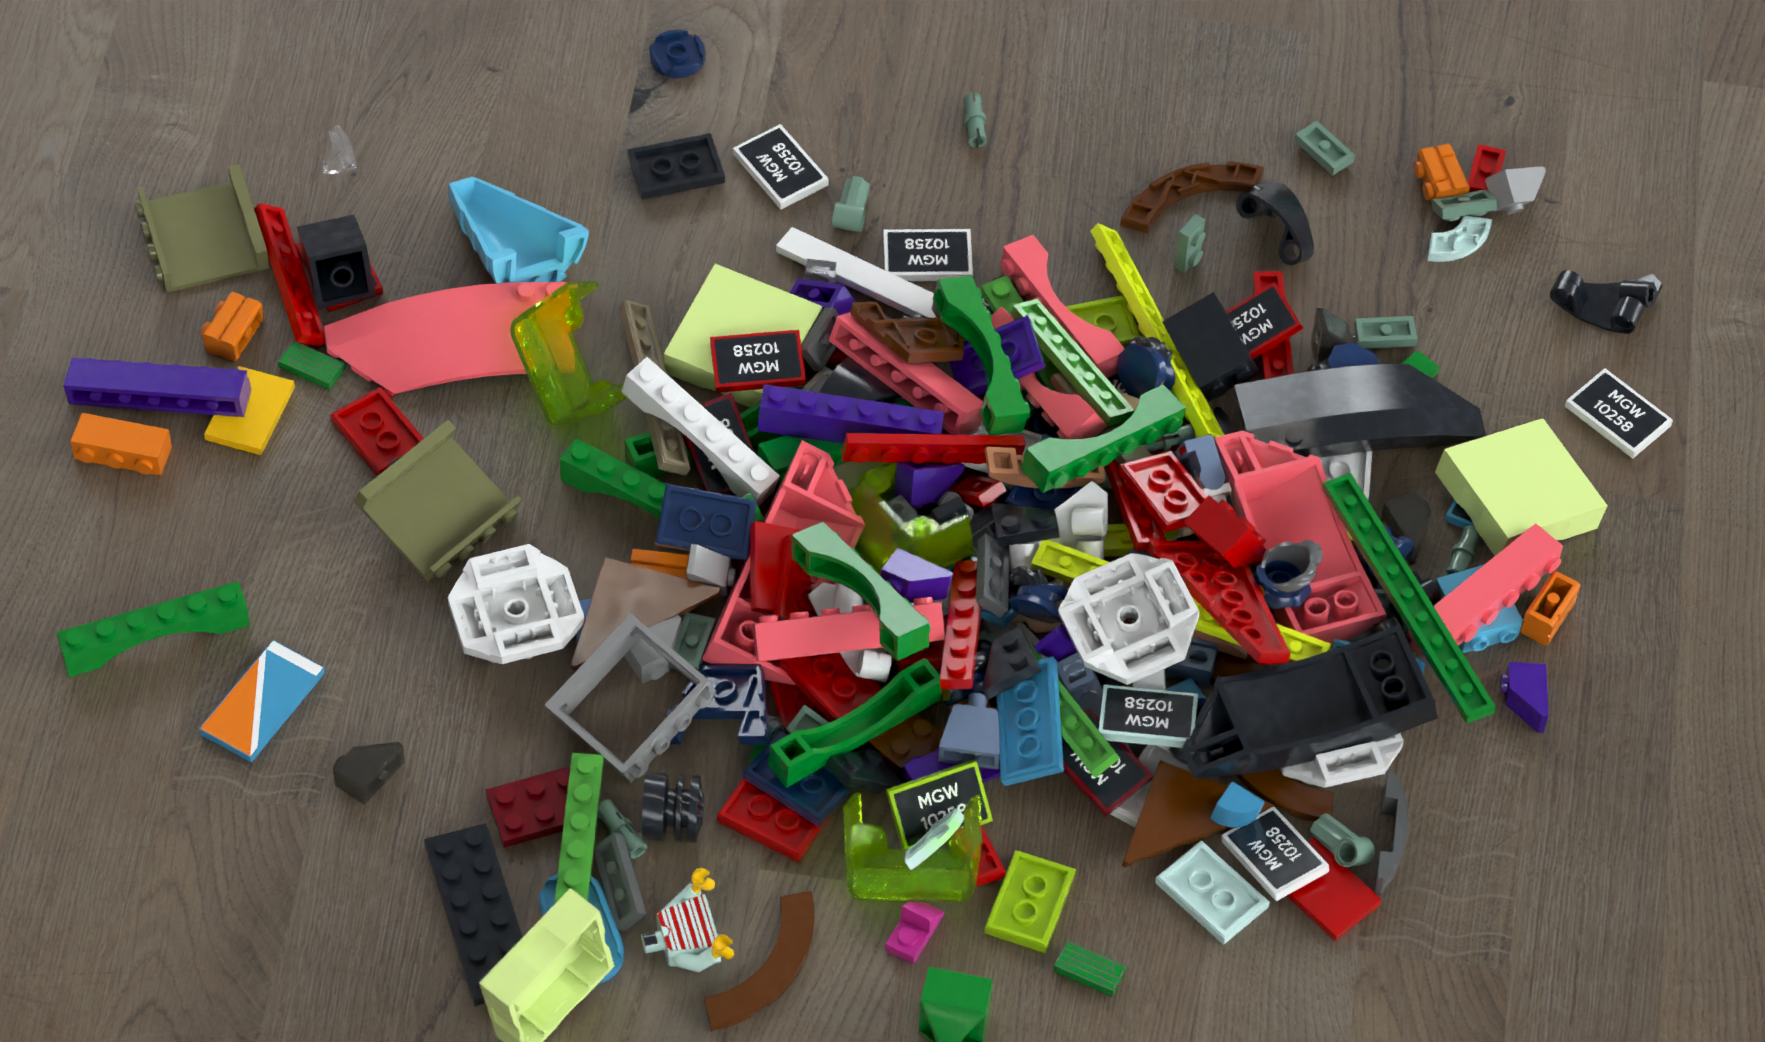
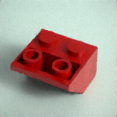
M1208 495L1184 523L1198 538L1233 568L1261 561L1267 550L1264 546L1266 539L1255 530V527L1245 517H1239L1226 501L1221 499L1218 503Z

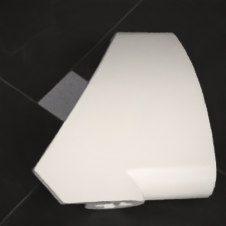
M1091 481L1054 509L1060 538L1048 540L1104 560V536L1107 533L1108 527L1107 493ZM1042 540L1009 545L1010 571L1018 566L1031 568V562Z
M822 583L807 595L817 616H822V609L840 608L841 614L852 612V606L868 604L856 592L841 584ZM884 647L839 652L855 676L882 682L887 681L892 657L886 654L887 650Z

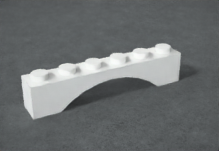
M648 357L626 375L622 393L643 412L668 422L692 440L716 466L731 491L738 497L752 493L754 499L757 500V505L760 506L774 493L780 475Z

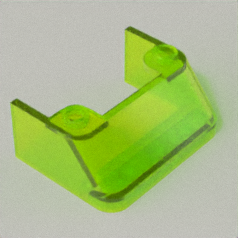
M597 282L565 283L517 316L511 324V337L546 420L554 426L567 425L604 412L628 398L622 393L624 384L614 385L608 380H600L593 384L572 334L582 325L584 320V312L579 300L599 287Z
M897 462L884 463L865 472L860 477L851 494V505L856 515H861L866 526L858 539L855 550L873 566L879 575L883 566L897 548L942 568L974 553L970 520L966 513L940 526L928 517H917L905 523L887 504L888 501L895 498Z
M854 793L843 807L847 888L854 898L861 901L961 903L967 901L972 896L976 888L982 847L980 795H973L964 808V826H960L950 837V850H936L912 870L904 862L905 853L908 849H888V837L883 828L875 824H862L861 793Z

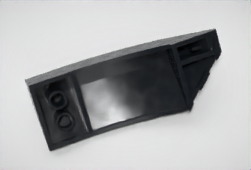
M1376 364L1331 368L1234 385L1243 431L1254 434V439L1268 444L1271 440L1293 448V453L1304 457L1313 455L1323 458L1342 454L1400 448L1427 447V449L1472 441L1486 436L1479 407L1410 364Z
M1399 624L1309 658L1226 677L1218 675L1213 685L1214 690L1208 702L1205 701L1195 721L1196 726L1190 738L1186 739L1181 750L1193 778L1258 773L1315 760V755L1374 741L1378 742L1438 719L1435 700Z

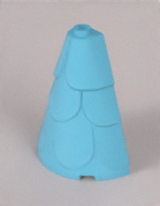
M475 177L449 183L448 200L463 233L469 237L474 250L477 251L486 271L489 272L495 283L561 282L567 276L564 272L571 263L577 264L589 235V230L581 224Z

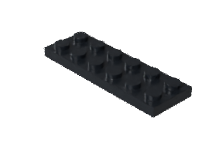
M484 823L424 839L427 855L474 1006L486 1004L479 982L523 938L487 824Z

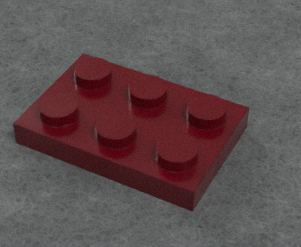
M571 766L485 789L486 797L504 848L563 831Z

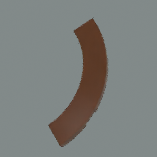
M1227 162V165L1201 163L1177 169L1153 181L1149 188L1140 195H1137L1125 210L1120 226L1148 234L1155 220L1167 208L1186 197L1216 190L1250 192L1254 185L1260 183L1264 167L1247 163Z
M1277 769L1258 773L1236 774L1241 782L1255 795L1264 801L1290 811L1293 816L1314 822L1322 814L1333 815L1334 792L1319 790L1301 784L1287 776H1283Z
M811 891L780 897L782 921L778 940L767 960L751 977L730 990L704 997L711 1031L726 1028L749 1019L753 1013L775 1002L794 982L808 956L813 936L814 903Z

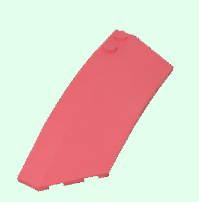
M509 282L445 289L388 302L328 324L323 329L327 353L335 359L340 357L349 363L351 370L367 381L371 382L373 380L384 387L385 393L394 398V395L465 379L512 374L575 372L571 303L566 282Z
M1246 431L1215 437L1214 442L1225 473V481L1230 483L1232 489L1229 494L1236 511L1235 513L1239 517H1245L1255 527V530L1266 539L1264 543L1265 548L1271 549L1275 545L1286 541L1302 543L1305 540H1312L1318 543L1322 549V562L1316 567V576L1309 583L1312 592L1303 603L1296 607L1272 608L1279 624L1331 644L1332 650L1335 638L1348 641L1384 620L1386 612L1362 567L1347 530L1322 490L1323 482H1326L1327 478L1321 464V458L1313 455L1308 457L1293 453V448L1271 440L1269 444L1254 439V434ZM1262 560L1253 563L1255 569L1262 562Z
M802 440L771 502L763 523L804 530L824 522L832 531H836L840 538L852 548H855L866 526L861 515H856L851 505L852 498L843 480L838 479L833 469L834 462L830 454ZM750 549L747 560L743 562L701 660L709 664H761L765 680L795 685L787 673L779 667L781 659L756 661L752 624L759 623V617L770 616L771 614L751 611Z

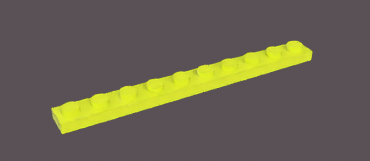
M1098 223L1090 231L1096 241L1095 247L1103 254L1106 260V268L1114 275L1117 281L1116 287L1125 296L1128 302L1127 308L1139 323L1138 329L1146 338L1155 337L1160 342H1164L1167 350H1172L1173 352L1171 365L1175 371V383L1171 388V392L1186 406L1184 416L1192 424L1195 430V438L1212 434L1213 439L1223 436L1224 433L1202 391L1163 325L1162 321L1164 319L1118 232Z
M1047 539L1042 540L1031 562V569L1036 571L1040 569L1044 574L1072 584L1074 578L1110 562ZM1192 597L1199 610V619L1195 630L1241 646ZM1277 624L1291 653L1288 663L1331 650V644Z

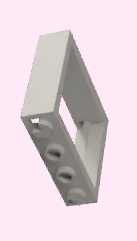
M630 613L551 697L545 706L555 718L595 753L604 755V760L628 782L632 783L635 778L641 777L647 771L649 763L657 755H661L667 750L672 738L690 725L692 717L700 708H705L711 702L716 689L705 676ZM641 638L696 686L631 757L623 763L571 718L569 714Z

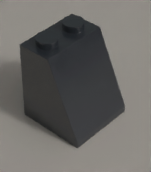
M354 214L297 227L301 252L318 309L376 296L367 245Z
M1214 292L1162 321L1198 387L1208 401L1224 395L1234 385L1247 382L1253 375L1260 372L1231 317Z

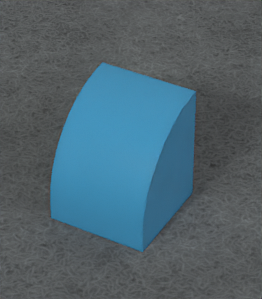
M1232 781L1216 804L1210 819L1226 827H1243L1252 823L1258 817L1265 801Z

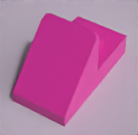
M916 898L904 904L901 908V920L887 940L885 951L914 964L943 918L944 911Z

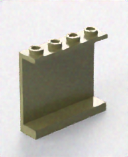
M240 164L228 166L230 182L147 201L143 186L137 188L139 199L134 200L135 209L138 217H144L145 221L140 222L144 239L150 238L151 243L147 244L151 261L157 260L158 265H154L156 279L158 283H164L166 293L270 269L267 248Z
M449 420L363 487L354 500L355 504L427 582L435 576L441 579L453 568L451 565L453 561L457 558L462 561L474 551L473 545L479 540L483 543L496 533L495 527L503 522L506 525L513 520L519 513L516 509L522 501L519 496L510 501L455 442L452 435L456 428Z

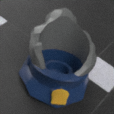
M1305 540L1302 543L1286 541L1265 551L1262 562L1256 568L1254 579L1268 606L1274 609L1300 606L1312 592L1309 583L1316 576V567L1322 562L1323 557L1322 549L1318 543L1312 540Z

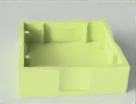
M714 264L664 352L666 373L698 387L716 391L710 337L799 330L802 345L820 316L822 306ZM763 389L723 392L722 394L731 393L735 402L752 407L762 399Z
M1543 418L1446 448L1435 471L1457 504L1470 516L1477 532L1495 556L1535 523L1556 540H1564L1597 529L1608 506Z
M571 888L479 982L496 1036L502 1042H543L565 1016L614 967L610 948L605 943V929L600 911Z

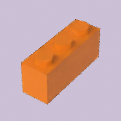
M87 413L81 414L70 441L74 459L84 463L93 462L108 465L115 469L123 468L138 471L142 474L159 476L162 475L172 449L169 429Z

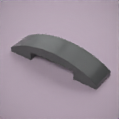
M1390 770L1387 771L1381 814L1394 815L1391 852L1380 851L1374 887L1376 895H1381L1386 890L1397 873L1408 831L1406 796L1396 773Z

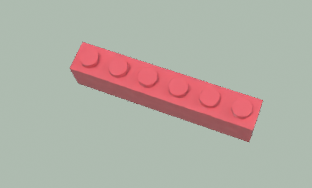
M850 312L837 316L829 338L833 345L916 408L944 412L942 428L950 434L965 435L979 430L982 422L979 414L983 403L982 400L931 362H922L920 364L906 363L854 318Z
M1535 523L1434 605L1457 645L1463 641L1465 643L1469 642L1482 625L1491 624L1504 607L1510 608L1513 606L1520 594L1526 589L1528 591L1532 590L1539 583L1540 578L1547 572L1551 574L1561 563L1560 555L1563 545ZM1408 630V636L1411 639L1409 646L1427 661Z
M932 597L914 599V605L911 606L918 613L924 615L930 623L929 642L945 640L941 602L933 603ZM869 604L852 606V612L841 614L840 608L822 609V616L809 617V611L790 613L789 620L778 621V615L759 617V623L752 624L756 661L883 647L880 644L878 618L874 610H871Z

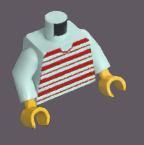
M704 868L696 869L692 874V883H689L662 911L657 913L658 931L641 935L646 954L664 950L669 966H678L679 968L694 972H701L711 965L721 962V957L728 960L734 956V950L728 947V945L733 943V940L723 934L717 935L706 895H701V890L710 891L715 887L713 879L707 878L704 880L709 875L708 870Z

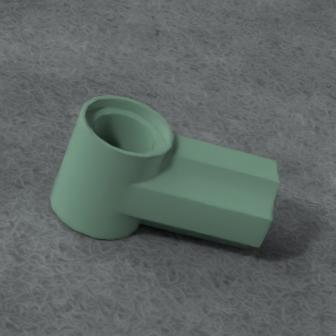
M853 176L851 179H846L840 202L835 204L832 218L833 228L856 232L862 231L866 212L865 205L870 191V183H867L864 178Z
M1322 814L1318 820L1314 821L1310 829L1311 838L1314 837L1328 851L1334 854L1335 860L1339 865L1343 867L1366 865L1373 860L1375 847L1369 838L1358 837L1329 814Z

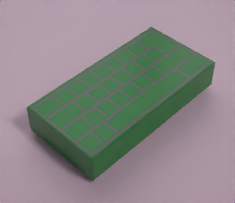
M294 340L278 360L279 368L328 390L331 389L345 370L343 362Z
M1067 940L1054 964L1053 971L1113 997L1126 972V966Z

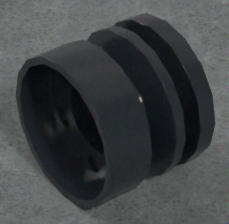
M646 773L642 803V840L663 841L667 827H673L676 842H681L683 828H688V841L697 843L698 834L703 825L705 800L700 775H692L691 788L685 789V775L680 774L676 789L669 788L667 774Z

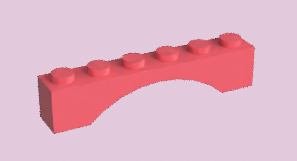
M1031 235L1003 246L1000 266L1003 273L1009 276L1016 284L1018 292L1022 296L1024 295L1028 301L1038 299L1106 378L1118 374V356L1125 348L1111 331L1098 328L1080 319L1061 303L1052 290L1048 279V252L1035 236Z
M1002 306L991 315V323L994 329L1015 320ZM1035 372L1018 379L1020 390L1023 391L1026 388L1029 392L1025 396L1036 409L1041 406L1044 409L1041 416L1052 427L1057 425L1060 428L1056 433L1061 439L1096 437L1108 426L1080 395L1064 394L1044 387L1037 379Z

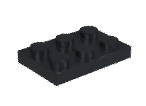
M711 133L627 149L628 160L641 200L725 183V174Z

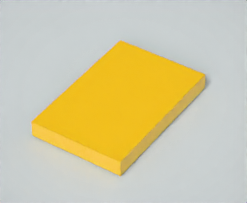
M238 366L237 369L247 370L251 385V393L244 417L213 415L204 433L205 440L262 455L294 391L295 383L289 379Z

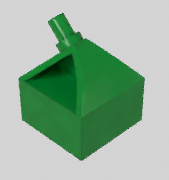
M928 966L920 1000L918 1033L929 1042H983L990 1015L993 979Z

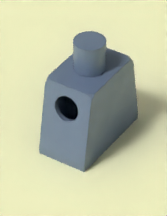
M971 693L968 697L967 705H953L940 741L938 762L962 764L975 760L978 767L998 770L1000 757L998 711L986 708L987 697L984 694Z

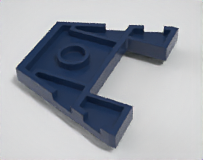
M703 664L699 672L711 682L716 692L713 694L711 702L705 708H700L692 719H743L738 734L741 744H768L765 678L761 664ZM691 681L682 692L683 699L696 686ZM671 707L665 717L667 718L676 707ZM685 730L678 732L672 738L670 744H681Z

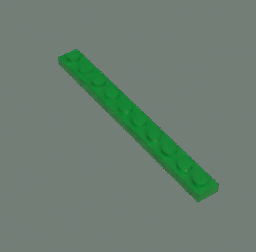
M1348 473L1323 482V492L1465 723L1468 724L1494 714L1495 704L1352 474Z

